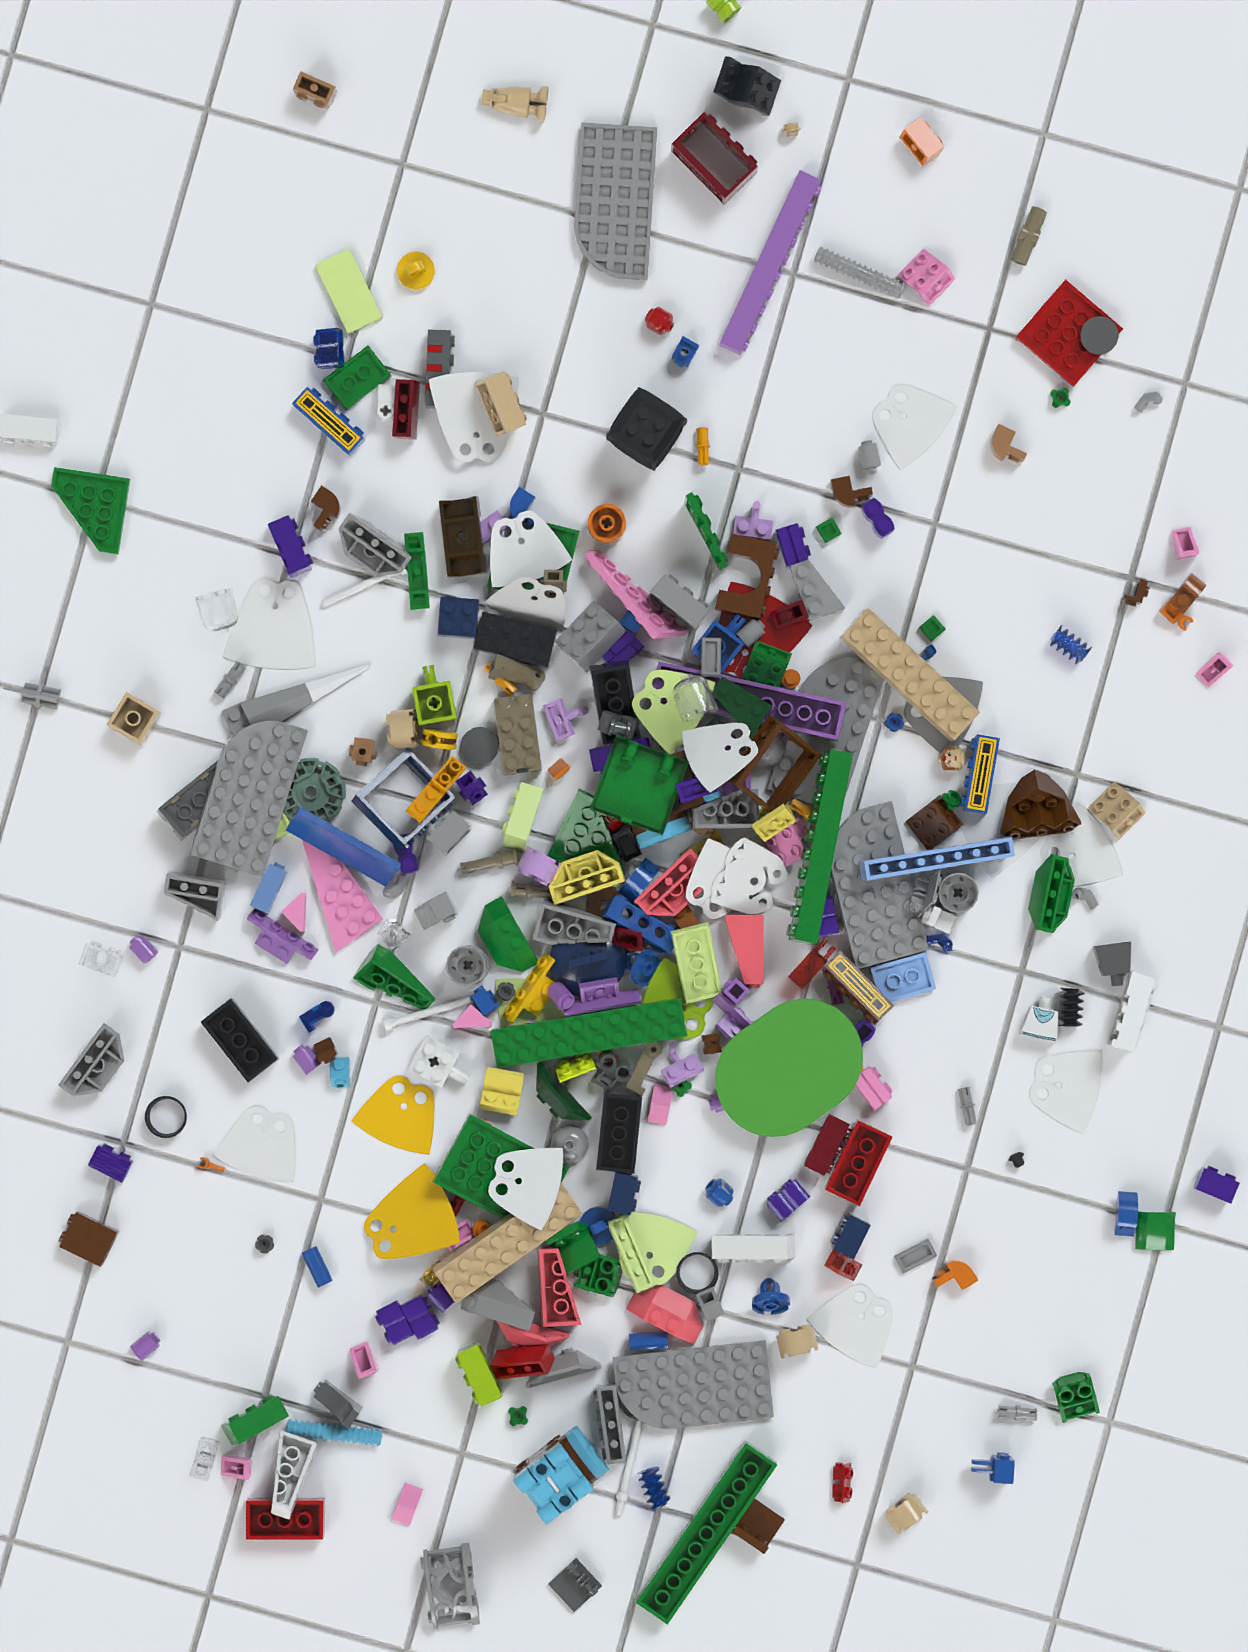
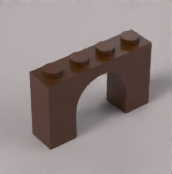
M737 534L731 535L727 554L753 561L760 570L761 580L758 587L747 594H737L719 589L715 610L759 620L761 616H765L767 605L764 604L765 597L769 598L771 586H768L769 578L773 579L775 572L772 563L773 560H777L779 549L776 548L777 543Z

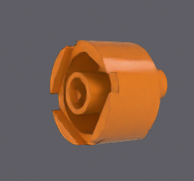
M613 504L597 506L588 517L590 535L594 540L602 544L617 542L626 530L625 515ZM606 519H608L612 526L604 528L602 522H606Z

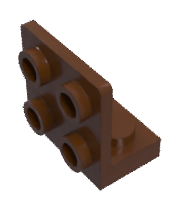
M941 795L937 796L906 820V824L927 850L936 847L964 825L954 811L947 808Z
M754 1499L732 1530V1533L765 1554L769 1548V1543L785 1519L757 1499Z

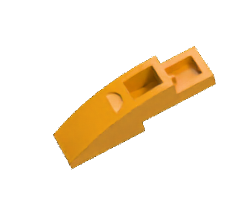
M451 756L409 805L406 812L421 823L467 767Z

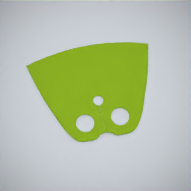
M664 957L650 980L642 1004L682 997V1003L686 1006V1011H684L685 1021L687 1022L689 1019L694 1018L698 1021V1027L693 1031L687 1028L688 1036L668 1040L698 1037L704 1031L706 1025L704 1017L711 1010L713 997L706 999L705 1006L701 1008L696 1007L694 1002L685 1004L678 967Z

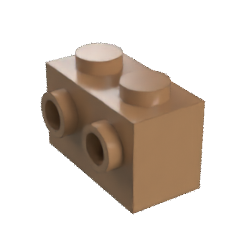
M301 71L293 87L297 98L303 101L309 99L314 102L315 106L324 109V107L330 108L337 92L335 86Z

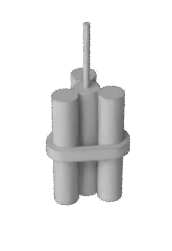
M26 682L22 691L3 688L4 690L21 693V703L35 705L36 708L58 709L61 689L47 687L45 684L36 685Z

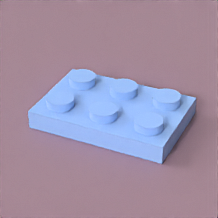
M926 952L870 968L875 986L890 1002L936 990Z

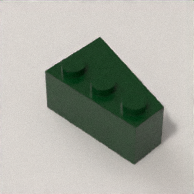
M723 676L712 692L737 723H743L748 726L751 739L763 725L773 708L770 704Z

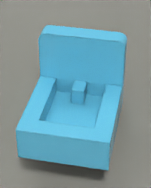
M335 1058L336 1060L330 1062L331 1087L340 1089L350 1087V1058Z

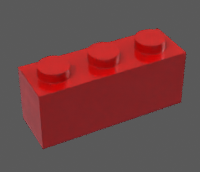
M548 1344L497 1349L490 1367L497 1380L547 1375L550 1372L555 1357Z

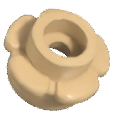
M798 122L783 125L784 131L782 132L786 133L787 136L798 135V131L801 128H799Z

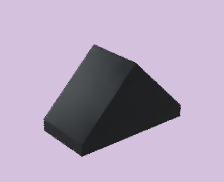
M629 827L612 835L625 863L642 855Z

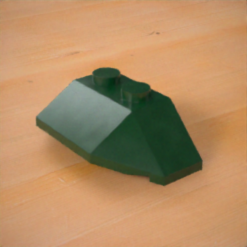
M539 1061L537 1063L536 1091L538 1094L536 1097L543 1104L548 1103L551 1107L549 1111L556 1119L560 1117L561 1119L590 1120L592 1118L591 1115L551 1071Z

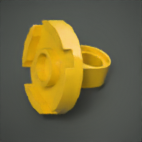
M415 251L407 253L401 258L398 263L397 274L402 285L412 290H421L431 284L435 275V267L429 256Z

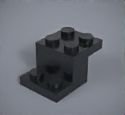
M725 56L713 92L735 106L752 108L762 115L770 116L781 80L760 66L742 64L732 57Z

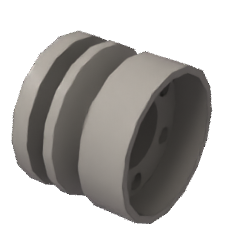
M949 874L939 885V901L950 912H966L978 900V886L974 879L967 874ZM954 888H961L963 890L961 892V894L963 895L961 898L959 896H957L956 898L953 896Z
M472 945L460 946L454 949L446 962L447 974L451 980L463 986L478 984L484 980L490 967L489 958L486 953L479 947ZM472 961L473 964L471 966L473 969H466L465 962Z

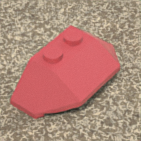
M690 848L634 900L647 915L676 916L690 903L686 899V890L698 859L696 853ZM695 888L693 891V897L695 898L698 894H700L703 891V888Z
M655 1285L640 1293L635 1291L626 1307V1310L646 1322L692 1344H695L703 1328L695 1302L663 1285Z
M497 1321L507 1341H511L510 1345L515 1347L548 1344L549 1348L569 1337V1332L552 1327H543L535 1322H532L530 1330L527 1331Z

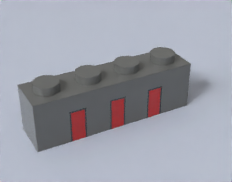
M428 329L426 408L435 409L429 379L450 374V366H454V355H451V347H455V336L451 335V330Z

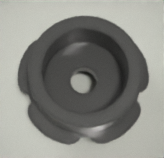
M502 982L498 985L497 996L502 998V1000L508 1001L511 997L515 996L516 991L512 983Z
M260 1235L255 1242L256 1249L260 1250L261 1253H268V1251L274 1248L273 1238L269 1235Z

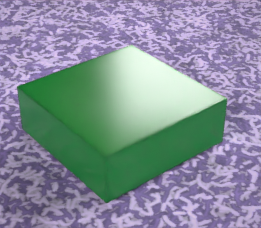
M833 517L816 526L824 543L842 534Z
M934 615L919 627L931 642L946 630Z

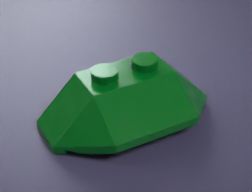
M1051 854L1035 872L1028 910L1036 930L1054 933L1056 928L1068 916L1075 879L1069 865V859L1066 857Z
M500 896L486 904L478 927V933L495 964L520 972H524L536 965L538 959L503 897Z

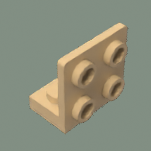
M1113 782L1088 807L1098 819L1109 827L1117 839H1120L1146 814L1141 804L1116 782Z

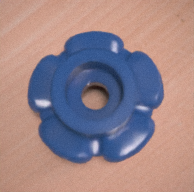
M898 713L889 714L885 721L886 727L892 732H897L898 729H902L904 726L903 717Z

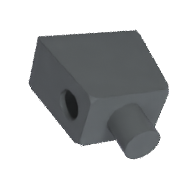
M1131 941L1093 946L1101 976L1110 975L1112 986L1123 985L1122 974L1130 973Z

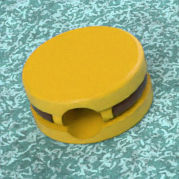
M433 728L423 729L422 734L424 735L422 736L423 739H421L423 746L446 750L456 749L457 744L455 743L457 742L456 739H458V733Z

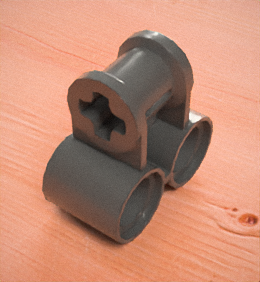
M604 710L602 711L597 730L610 736L614 734L626 739H632L638 720Z
M610 1049L599 1053L600 1068L593 1075L591 1083L598 1084L608 1093L614 1087L617 1080L627 1082L631 1079L632 1070L628 1061L618 1060L616 1062L615 1054ZM605 1058L612 1059L610 1063L603 1062ZM622 1068L627 1069V1072L623 1074L618 1071Z

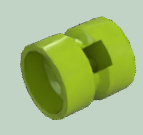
M736 0L706 1V4L712 11H717L716 15L723 24L733 18L742 8Z

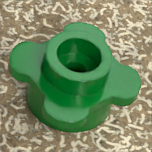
M1067 388L1053 389L1050 392L1054 408L1070 405L1071 401L1069 400V390Z
M949 790L948 793L942 794V799L949 810L960 806L961 797L957 791Z
M686 1080L670 1089H674L678 1097H683L684 1092L692 1088V1083Z
M525 1406L509 1408L508 1413L511 1418L509 1423L511 1426L516 1424L526 1425L528 1423L526 1418L527 1408Z

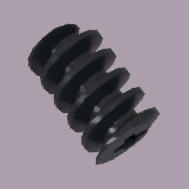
M1060 988L1066 991V993L1060 994V997L1064 998L1065 1001L1059 1002V1004L1065 1008L1059 1010L1064 1016L1059 1017L1058 1020L1064 1022V1024L1058 1026H1082L1083 1023L1077 1021V1019L1083 1018V1015L1079 1014L1078 1011H1082L1084 1008L1078 1004L1084 1002L1079 996L1085 993L1079 989Z

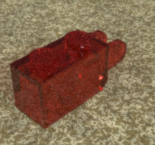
M825 938L815 949L812 948L787 976L801 990L828 962L827 959L837 949L833 946L829 948L824 956L819 954L818 951L828 941Z

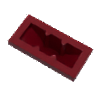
M615 926L612 938L614 945L637 951L643 950L642 932Z

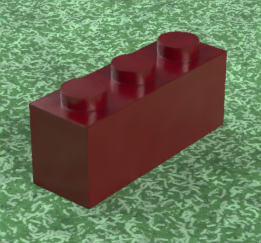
M396 379L392 437L417 440L420 382L416 380Z
M828 1113L803 1165L823 1176L826 1173L830 1174L834 1166L832 1160L834 1156H839L843 1148L840 1144L843 1138L847 1139L851 1132L850 1124Z

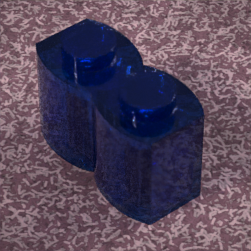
M328 328L316 330L313 336V343L317 348L316 354H314V363L317 365V368L322 370L343 368L344 338L342 329Z

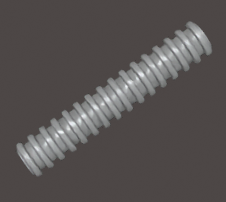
M822 246L819 247L814 262L817 263L818 261L820 265L825 264V267L830 266L832 270L836 269V272L841 271L843 275L847 274V277L852 276L854 280L857 278L859 282L864 281L863 284L868 283L870 287L873 285L875 289L880 288V291L884 290L886 294L889 292L891 296L895 295L898 299L901 297L905 288L904 282L899 283L900 280L895 281L893 277L890 279L888 275L884 276L882 272L879 274L877 270L874 272L872 268L868 269L866 265L863 267L861 263L856 264V261L852 262L850 258L845 259V256L840 257V254L837 253L836 255L834 251L829 252V249L826 248L824 250Z

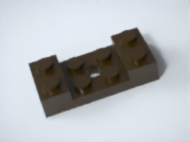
M472 496L466 499L439 501L447 577L455 578L486 574L487 564L483 549L479 497ZM462 531L466 532L467 540L459 542L458 534Z

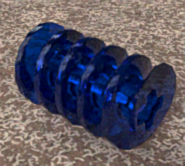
M1060 625L1050 639V647L1057 644L1056 651L1058 652L1063 648L1062 655L1065 656L1067 653H1070L1069 660L1075 657V664L1077 665L1087 656L1092 646L1086 649L1087 642L1080 645L1081 638L1079 637L1074 640V633L1067 636L1069 630L1061 631L1062 625Z
M657 1466L637 1473L642 1474L638 1481L645 1482L641 1489H647L643 1495L650 1496L646 1503H653L649 1510L665 1506L671 1499L669 1495H665L668 1492L667 1488H662L665 1482L659 1481L662 1478V1474H656L660 1470Z

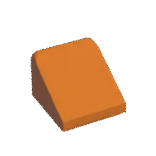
M562 758L558 759L548 768V772L555 780L560 779L570 770V766Z

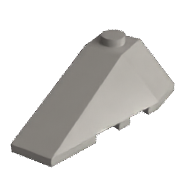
M750 789L759 797L758 789ZM740 790L692 809L693 828L752 829V824L759 820V805Z
M544 899L532 940L550 945L558 943L611 942L616 923L563 903L554 905L552 900Z
M493 1278L465 1297L460 1308L527 1331L530 1330L535 1314L511 1290H508L501 1281Z

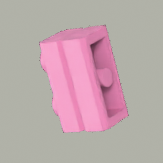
M867 1066L860 1073L855 1087L875 1111L892 1098L890 1093L893 1091L886 1082L883 1084L880 1081L879 1077L881 1075L875 1067L871 1069L870 1066Z

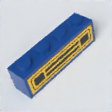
M306 387L292 402V405L347 455L351 456L365 441V438L362 436L364 432L357 426L353 428L348 423L350 420L343 413L337 414L334 411L336 407L328 400L324 402L320 398L321 394L314 387L312 389Z
M979 734L976 735V738H972L970 749L973 750V756L968 758L967 763L970 773L969 776H965L964 787H967L966 795H962L960 805L964 806L963 811L987 814L1000 738Z

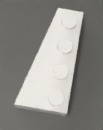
M1130 971L1109 1036L1108 1045L1134 1052L1138 1043L1139 1032L1144 1025V1014L1150 1006V1001H1148L1150 994H1153L1156 983H1154L1155 978Z
M716 1234L712 1236V1259H718L719 1263H727L729 1259H737V1263H748V1259H755V1263H767V1259H774V1263H786V1260L795 1257V1234H788L786 1236H780L779 1234H766L765 1236H761V1234H747L746 1236H742V1234Z
M281 1430L271 1513L290 1519L314 1457L317 1443Z

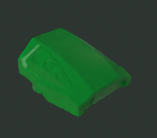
M1138 1211L1137 1228H1135V1249L1174 1250L1176 1212Z
M600 1254L599 1259L580 1268L578 1278L573 1287L614 1297L623 1272L620 1260Z
M1076 1372L1059 1377L1052 1383L1063 1423L1066 1420L1084 1415L1100 1413L1089 1373Z

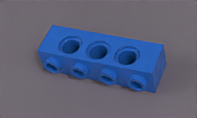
M615 895L610 898L601 918L615 922L616 926L642 932V942L664 955L672 952L674 947L670 931L677 930V927L669 923H663L657 915H647L639 905H632L622 895ZM623 909L628 912V914H629L628 919H626V918L623 917V915H622V910H623ZM639 919H642L645 922L644 928H641L639 926ZM656 928L661 931L660 938L655 935Z

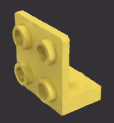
M782 804L770 813L763 808L759 809V820L752 824V827L761 839L766 842L796 822V819L789 805Z
M487 1067L479 1109L517 1116L524 1074Z

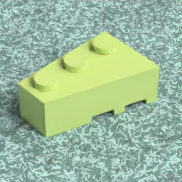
M521 782L520 788H515L513 798L516 800L514 805L510 804L507 813L510 819L509 822H504L501 832L505 833L503 847L509 849L516 848L519 852H525L543 788Z

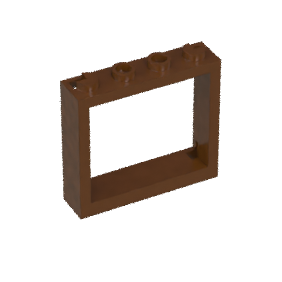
M771 715L768 716L751 740L758 747L757 755L728 780L768 813L782 804H787L821 756L797 734ZM781 731L804 751L769 800L764 802L743 783ZM747 746L741 755H748L751 752V748Z

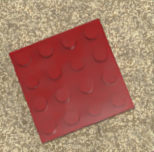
M1065 279L1015 338L1068 384L1074 387L1101 356L1089 353L1081 344L1080 332L1083 325L1093 317L1102 316L1109 318L1115 323L1118 335L1123 328Z

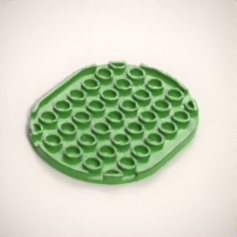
M796 999L779 1004L738 1032L723 1049L717 1063L715 1075L716 1090L720 1103L728 1116L736 1124L751 1133L767 1137H780L796 1133L837 1106L851 1093L862 1069L863 1051L860 1037L848 1017L828 1003L815 999Z

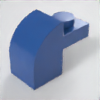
M520 486L510 501V512L513 519L519 513L528 511L535 500V496ZM525 518L524 523L533 528L534 521L531 518Z
M645 857L618 892L634 903V900L640 896L660 868Z
M1118 1191L1114 1235L1134 1237L1138 1221L1137 1192Z

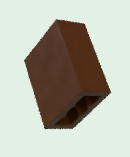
M80 1211L71 1214L67 1221L69 1225L67 1231H63L58 1241L61 1242L59 1247L99 1267L103 1266L119 1230Z

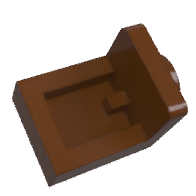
M1143 579L1138 581L1134 597L1124 594L1122 600H1125V604L1134 607L1137 604L1140 605L1143 598L1148 596L1150 589L1147 586L1148 581Z
M330 1037L313 1045L319 1063L324 1061L327 1064L336 1060L335 1055L338 1052Z

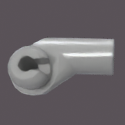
M1158 392L1145 393L1134 408L1142 413L1148 404L1154 403L1159 405L1162 403L1163 398Z
M397 875L395 885L385 887L383 889V896L393 899L401 895L407 877Z
M1078 887L1073 890V898L1085 900L1090 909L1099 905L1090 889Z

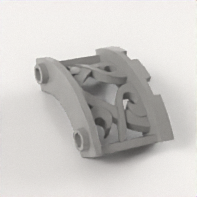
M463 1543L458 1547L429 1551L427 1549L423 1550L424 1557H420L421 1568L425 1569L430 1606L428 1621L433 1623L434 1630L440 1626L472 1622V1625L480 1624L469 1543ZM462 1555L452 1560L451 1562L448 1558V1556ZM444 1557L446 1561L445 1567H443L440 1561H437L439 1565L437 1569L431 1566V1559ZM453 1568H455L456 1572L462 1570L463 1575L457 1577L453 1572ZM448 1573L457 1583L466 1584V1588L456 1593L453 1602L445 1598L438 1590L441 1581ZM431 1574L437 1576L433 1584L431 1580ZM459 1596H465L466 1601L462 1602L460 1600V1605L457 1604ZM434 1597L440 1602L436 1606ZM449 1608L453 1609V1615L438 1616L439 1609L445 1611L444 1615L448 1613Z

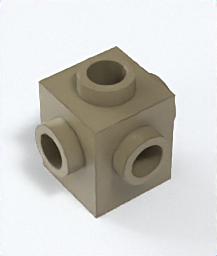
M544 570V580H540V584L552 585L567 593V581H563V570ZM552 590L544 592L548 598L556 597V593Z

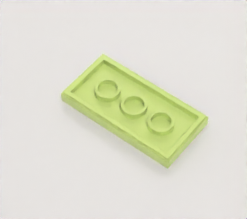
M350 249L315 265L348 334L382 319V315Z
M705 922L670 931L685 1004L716 997L720 992L722 993L709 923Z

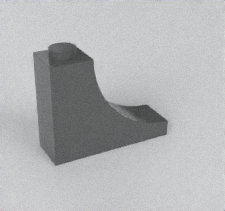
M327 1380L324 1383L319 1382L313 1390L316 1393L314 1398L329 1409L347 1429L363 1408Z

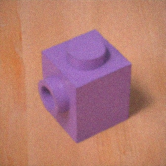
M735 977L733 980L729 978L723 985L725 989L722 992L738 1005L750 990Z

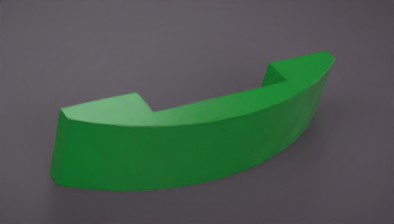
M423 532L405 533V550L412 557L407 564L410 609H430Z

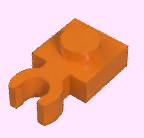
M1170 597L1159 609V612L1172 624L1178 621L1179 628L1186 631L1187 628L1184 627L1183 622L1188 620L1190 623H1193L1194 621L1191 617L1184 616L1169 603V600L1172 598Z

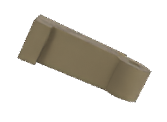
M496 654L491 661L488 675L489 679L496 680L497 677H501L526 685L530 690H538L546 678L542 670Z
M650 1042L645 1046L632 1072V1077L627 1082L625 1088L643 1096L646 1089L641 1087L654 1059L662 1052V1047L658 1042Z

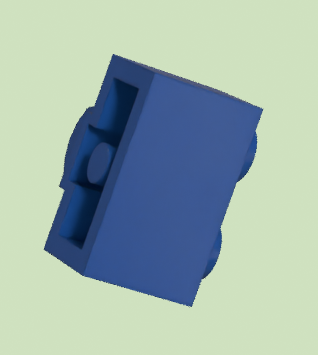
M997 1452V1455H992L990 1460L971 1459V1464L989 1466L971 1467V1472L989 1473V1480L994 1483L1013 1484L1015 1460L1009 1453Z

